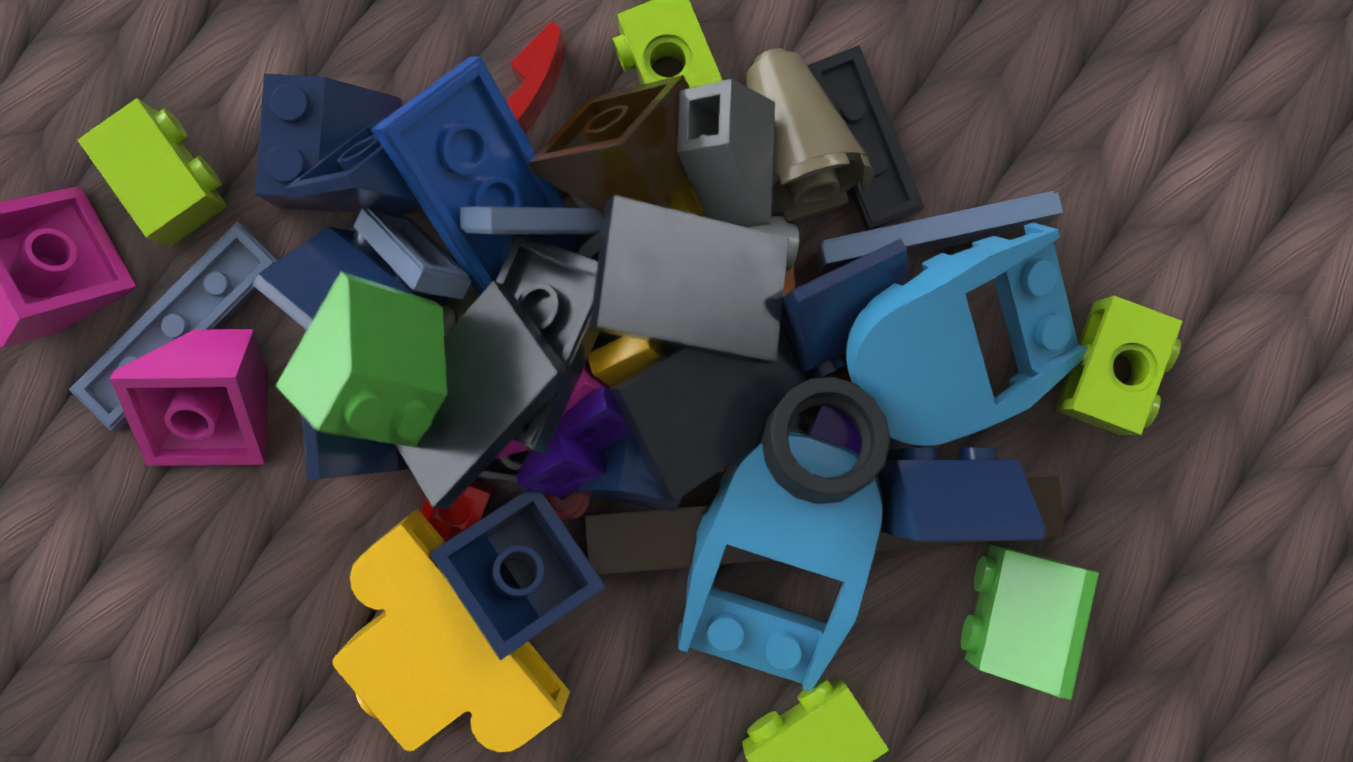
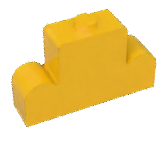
M417 508L380 537L353 564L350 573V583L356 598L369 608L383 609L384 611L354 634L333 658V666L355 691L361 708L369 716L378 718L402 748L407 751L416 750L464 712L469 711L472 714L470 719L471 729L479 743L485 748L496 752H511L524 745L562 716L570 690L529 641L502 660L498 659L431 558L430 553L446 542Z

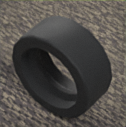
M835 377L809 379L790 389L767 418L762 437L765 464L776 483L795 498L815 504L841 502L872 483L886 463L890 445L887 419L876 400L855 383ZM826 405L838 409L851 419L860 434L861 450L859 459L851 470L840 476L824 478L811 474L797 463L790 451L788 436L791 424L800 412L811 406Z

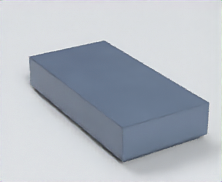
M368 207L367 209H361L353 227L413 291L463 300L472 282L469 275L412 218Z
M460 207V229H465V233L597 234L598 231H602L603 213L595 208Z

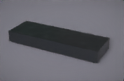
M860 45L807 65L871 161L875 174L871 185L863 192L860 183L850 189L866 231L921 211L924 208V204Z

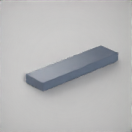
M1050 191L827 239L822 242L816 253L820 275L830 273L900 238L907 249V256L979 241L991 236H1002L1025 231L1024 225L1033 222L1047 226L1063 213L1059 193Z
M237 221L69 390L110 431H120L128 421L110 381L113 371L192 330L222 329L259 292L252 285L257 274L278 261L279 258L244 224Z

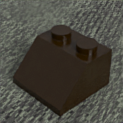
M684 75L590 97L528 162L533 173L603 214L606 200L614 195L666 207L671 201L670 195L688 176L677 154L680 90L690 88Z

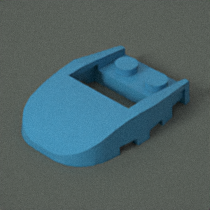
M1033 222L1024 225L1026 233L1024 236L1012 240L991 236L973 242L972 248L953 255L940 253L922 263L924 270L922 273L903 286L896 283L892 284L874 297L859 313L851 328L847 342V367L852 383H855L871 395L887 419L890 440L916 446H933L986 429L1030 409L1083 360L1087 347L1078 344L1054 246V241L1060 238L1058 229ZM992 279L995 281L1019 371L1018 374L1009 380L1010 387L995 398L965 295Z
M789 432L790 451L797 463L811 474L824 478L840 476L851 470L859 459V454L846 447L803 433ZM761 442L728 465L719 482L720 489L708 512H703L696 532V544L687 579L683 623H679L678 647L681 651L688 652V649L692 648L801 683L803 690L811 691L856 622L882 523V488L876 476L872 483L841 502L815 504L795 498L776 483L765 464ZM726 545L842 581L843 583L828 623L713 587L712 584Z

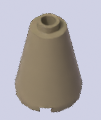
M775 48L757 56L754 64L746 73V87L775 101L771 211L783 212L786 222L798 221L824 214L848 203L849 199L846 191L860 183L862 192L871 185L875 174L869 157L798 53Z

